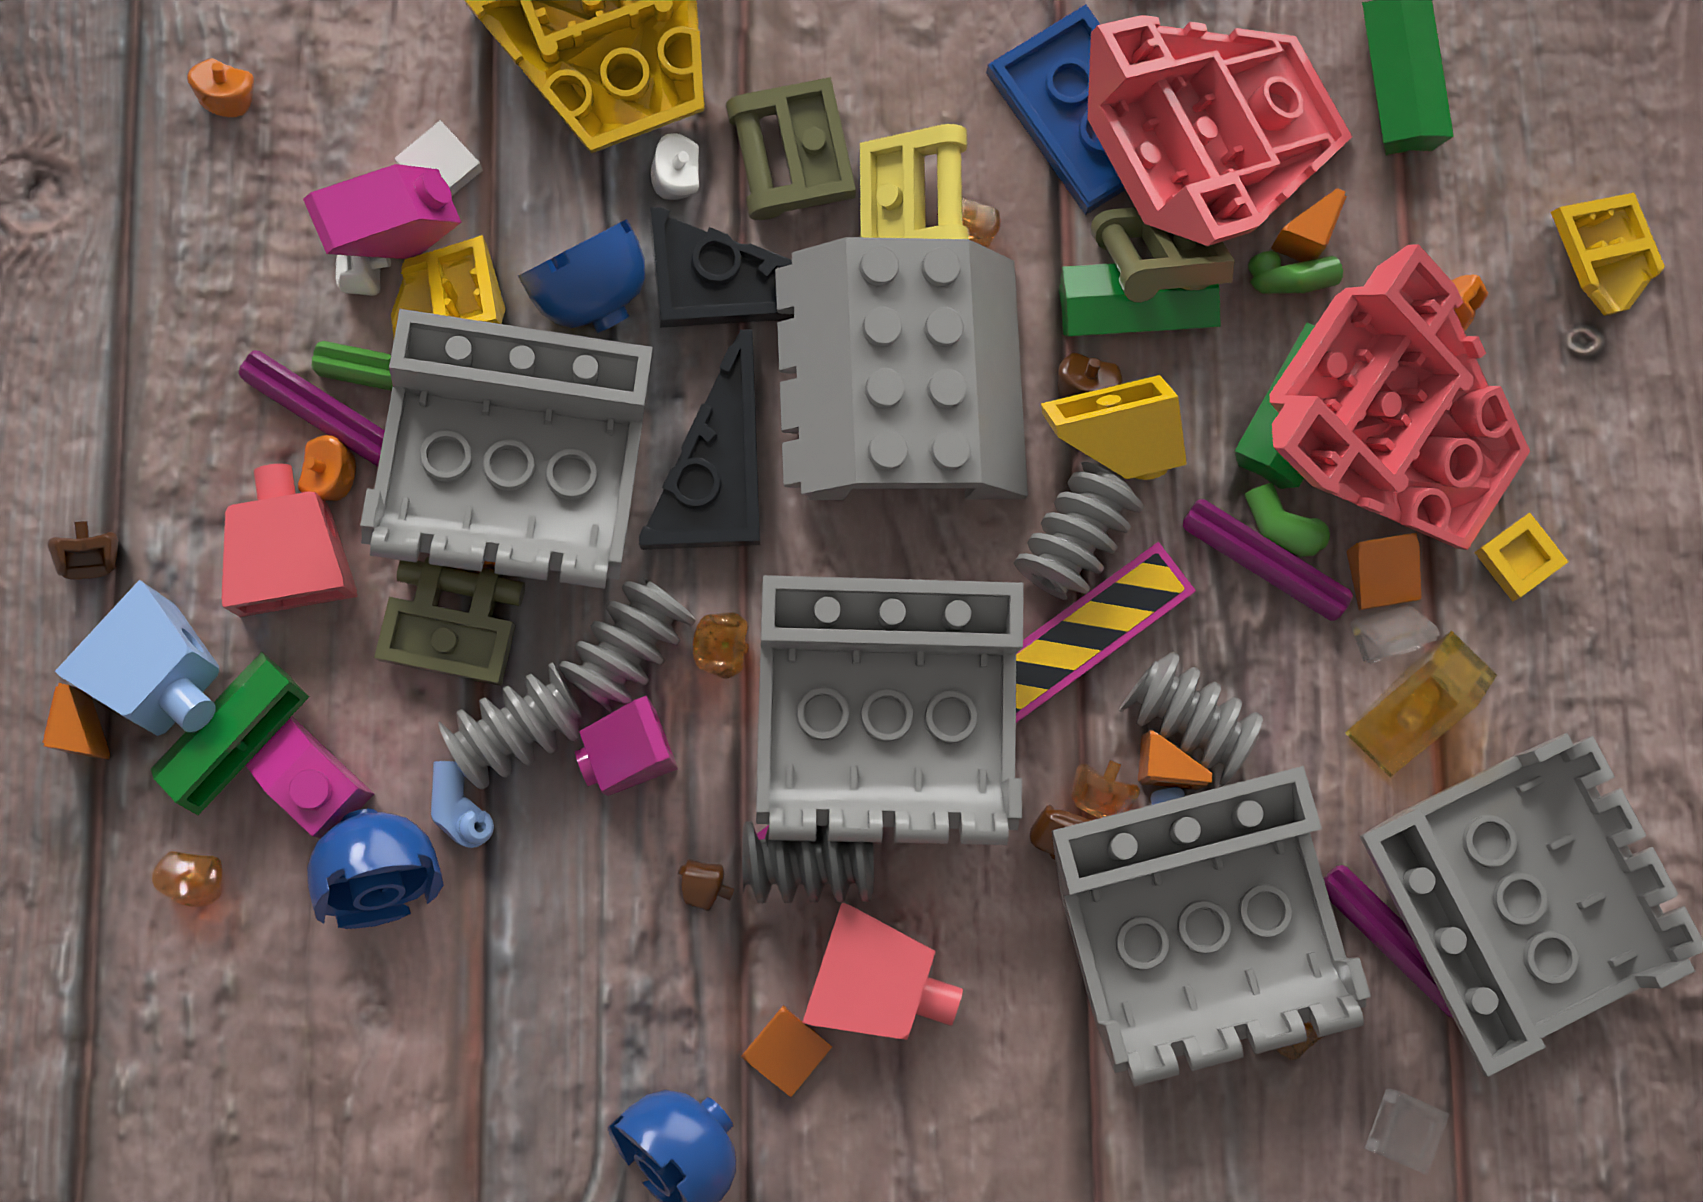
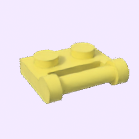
M943 124L860 143L861 237L969 239V229L963 226L961 153L967 150V129L956 124ZM937 154L938 226L926 228L925 156Z

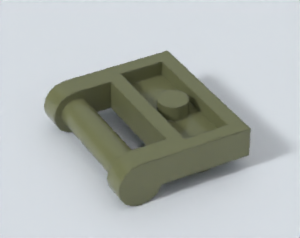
M831 77L745 93L732 97L726 102L728 120L730 124L735 125L737 128L749 184L750 195L746 198V204L750 219L768 220L787 211L856 198L855 183ZM772 115L777 117L791 181L790 185L775 188L772 182L760 126V120L763 117Z
M1135 207L1102 211L1092 221L1090 227L1092 236L1100 248L1108 250L1120 271V286L1127 298L1133 302L1148 301L1162 289L1182 288L1186 290H1201L1212 284L1232 283L1235 260L1223 242L1206 246L1144 224ZM1142 237L1154 259L1142 260L1129 238Z

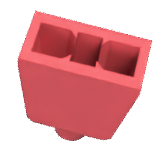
M268 464L254 469L257 500L230 505L225 511L222 575L223 608L239 617L358 597L355 582L327 502L322 500L316 492L296 494L293 470L289 464Z
M841 903L802 1022L812 1026L907 1040L916 1014L952 1026L961 1001L963 988L928 977L935 955L934 950L859 909Z

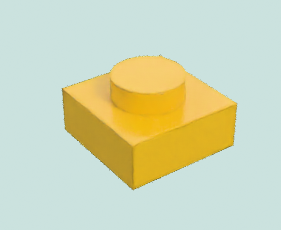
M1530 512L1474 552L1512 602L1521 598L1569 562Z

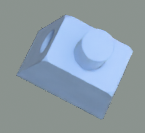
M141 580L129 590L55 670L66 681L157 736L165 734L175 722L186 732L198 731L209 723L215 713V704L203 691L218 676L219 665L179 608Z

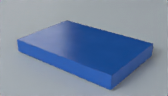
M1086 4L987 65L986 70L988 77L1085 215L1126 190L1087 119L1091 32L1100 23Z

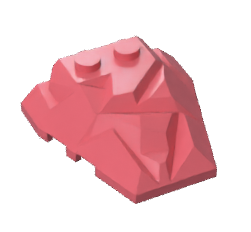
M1419 244L1407 245L1378 265L1363 287L1346 288L1333 298L1269 394L1271 405L1279 413L1272 423L1273 448L1313 487L1389 518L1454 548L1468 550L1529 455L1530 449L1502 387L1489 386L1476 358L1480 359L1486 352L1479 336L1466 337L1454 308H1458L1463 304L1456 285Z

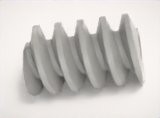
M1087 461L1081 462L1084 472H1075L1070 477L1068 486L1071 492L1060 493L1056 498L1054 504L1058 513H1046L1042 519L1041 525L1046 534L1033 533L1027 544L1032 554H1019L1014 562L1017 570L1033 584L1048 594L1062 600L1068 599L1066 596L1068 590L1087 595L1091 589L1079 574L1082 569L1098 574L1103 571L1104 566L1093 554L1095 549L1114 554L1118 548L1107 535L1108 529L1127 533L1130 530L1131 525L1120 514L1122 508L1141 513L1145 507L1123 480L1105 468Z
M643 578L646 583L645 586L632 581H625L622 585V590L630 605L616 601H610L606 605V609L615 623L614 626L600 621H594L590 625L593 634L599 642L598 646L584 641H578L574 645L575 650L583 661V665L580 666L568 661H562L559 664L560 671L569 682L609 713L613 712L609 706L611 700L623 704L634 701L624 685L627 680L643 685L650 681L640 666L642 660L662 665L665 662V659L655 645L658 640L676 646L680 643V638L671 626L672 622L676 620L691 626L696 622V619L686 608L664 590Z
M1171 652L1160 660L1153 662L1131 690L1118 711L1122 712L1136 702L1141 704L1136 724L1143 727L1155 718H1160L1162 723L1159 735L1168 739L1178 732L1182 734L1183 737L1179 749L1187 755L1198 747L1204 750L1200 764L1206 769L1212 768L1219 762L1224 765L1219 785L1223 786L1234 776L1253 750L1259 738L1258 735L1263 717L1258 712H1254L1238 721L1242 707L1241 700L1233 697L1217 706L1221 685L1217 682H1212L1197 691L1196 687L1200 677V670L1192 667L1176 676L1179 655Z
M554 662L548 664L550 684L546 686L531 673L525 676L527 696L523 698L510 686L503 687L504 708L499 710L486 697L480 699L481 720L476 722L463 709L457 711L458 732L453 734L440 721L438 722L452 757L464 776L477 788L482 790L489 785L487 766L493 768L504 778L512 773L510 754H514L527 766L535 761L533 742L535 741L550 754L555 752L558 748L556 730L558 729L573 742L580 738L578 719L582 718L581 712Z

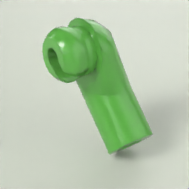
M1270 250L1255 255L1248 262L1249 272L1253 276L1250 283L1262 294L1308 293L1336 286L1343 278L1342 264L1335 256L1281 266L1279 254Z
M1273 483L1259 486L1244 494L1260 534L1298 557L1314 556L1327 547L1330 541V531L1326 523L1318 518L1310 519L1285 512Z

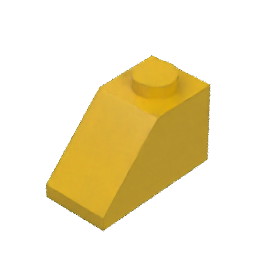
M1161 375L1041 403L1042 414L1058 438L1125 479H1155L1166 474L1168 469L1187 465L1179 397Z

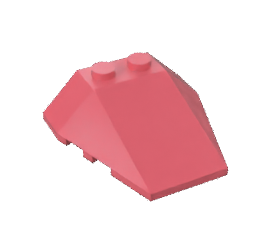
M1146 15L1100 24L1091 32L1087 119L1144 224L1206 246L1251 233L1352 138L1350 131L1296 36L1235 28L1229 35L1207 32L1206 24L1189 22L1183 29L1160 26L1158 17Z

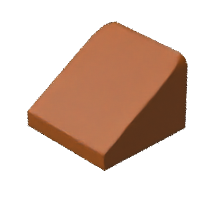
M1339 188L1335 189L1282 228L1271 245V249L1300 262L1318 259L1329 243L1347 197L1345 196L1346 191Z
M1417 533L1358 542L1346 551L1359 611L1422 599L1420 545Z
M58 683V686H55L42 743H44V747L66 753L109 760V748L92 697L79 688Z
M1150 730L1142 735L1138 781L1141 782V785L1199 790L1212 783V772L1157 732Z
M783 1005L741 1057L788 1096L792 1097L833 1046Z

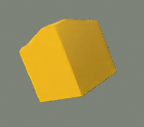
M1635 192L1561 206L1551 211L1582 290L1604 316L1614 315L1630 309L1651 279L1657 277L1664 269L1665 265Z
M483 235L404 260L401 267L403 280L391 312L393 337L395 336L399 309L502 324L506 309Z

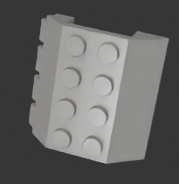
M845 237L792 252V264L775 269L777 312L781 314H794L792 319L777 322L779 371L787 374L797 373V378L780 382L781 431L789 434L799 433V439L782 443L784 487L801 488V494L807 495V500H844L852 489L965 488V499H1025L1028 497L1014 260L969 239Z
M399 309L389 364L393 388L375 488L367 489L360 524L362 529L361 544L370 545V556L416 562L419 553L425 552L430 553L429 564L482 571L484 561L495 562L496 574L547 581L549 570L561 572L560 583L605 589L607 578L619 580L653 347Z
M763 575L756 824L769 825V840L815 841L816 826H828L829 841L882 842L883 827H894L895 843L948 844L949 829H959L961 844L1007 845L1008 830H1018L1019 820L1022 818V778H1015L1016 654L1023 648V583Z
M1567 733L1514 755L1395 814L1360 836L1483 1076L1486 1077L1546 1048L1541 1038L1639 988L1661 989L1695 972L1688 958L1703 952V939L1686 907L1682 906L1664 913L1659 905L1678 896V892L1654 848L1650 847L1632 854L1627 846L1644 838L1646 833L1623 790L1619 788L1602 796L1599 794L1596 786L1615 776L1593 736L1573 744Z
M1304 766L1051 831L1061 899L1094 1021L1114 1072L1118 1073L1128 1070L1134 1087L1179 1075L1176 1059L1178 1056L1185 1055L1191 1071L1243 1058V1050L1240 1043L1242 1039L1248 1038L1254 1053L1259 1054L1306 1041L1307 1035L1303 1024L1306 1022H1311L1318 1038L1364 1025L1361 1008L1366 1007V998L1371 997L1360 958H1346L1310 834V832L1321 830L1322 827Z

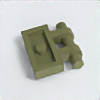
M429 557L424 562L400 560L396 575L397 582L416 585L414 601L389 597L374 658L390 664L502 686L516 625L512 621L492 618L497 602L521 606L525 593V582L503 578V574H496L495 570L482 568L480 573L452 567L429 564ZM446 591L473 597L469 613L438 607L442 592Z

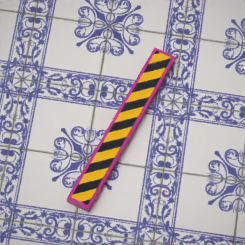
M1159 542L1023 640V648L1016 654V724L1196 592ZM769 825L757 833L759 840L765 838ZM816 826V837L820 826Z

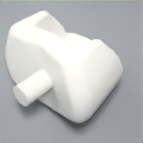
M669 133L660 139L651 165L653 188L661 198L666 200L686 198L695 194L699 189V147L695 142L681 134Z
M337 255L336 283L343 293L375 296L380 292V268L390 267L391 260L390 258Z

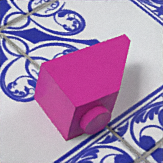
M394 164L310 192L303 198L326 254L408 259L421 255L462 223L451 199L452 194L448 184L442 178L439 170L433 168Z
M647 696L628 703L579 731L585 747L576 750L575 756L583 778L588 787L598 783L601 792L606 796L613 795L678 769L657 711Z
M292 716L245 765L263 790L311 836L321 838L332 827L340 823L341 819L348 813L361 809L374 795L362 781Z

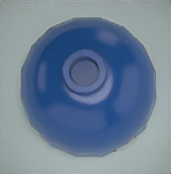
M628 219L518 275V278L539 312L553 323L568 328H576L592 323L596 332L600 333L630 317L625 305L641 292L646 278L645 257L639 240Z
M359 809L345 815L340 823L332 827L319 839L312 851L307 867L308 888L316 919L324 924L326 915L336 916L338 928L344 929L374 927L404 918L411 914L410 908L404 903L415 900L425 894L428 904L438 896L444 886L436 852L428 835L414 822L405 817L378 812L374 809Z
M663 1090L648 1094L631 1105L607 1128L610 1138L628 1166L636 1161L641 1171L649 1179L642 1183L660 1202H720L731 1187L736 1173V1152L727 1132L733 1127V1123L721 1106L709 1097L699 1103L683 1092Z

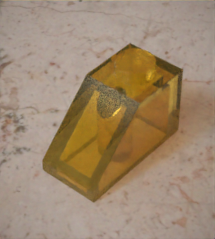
M1451 630L1411 664L1347 729L1345 734L1389 777H1392L1476 708L1497 674Z

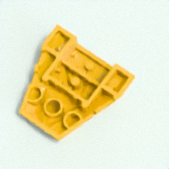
M464 0L469 9L485 25L505 52L521 68L591 154L704 111L697 0Z

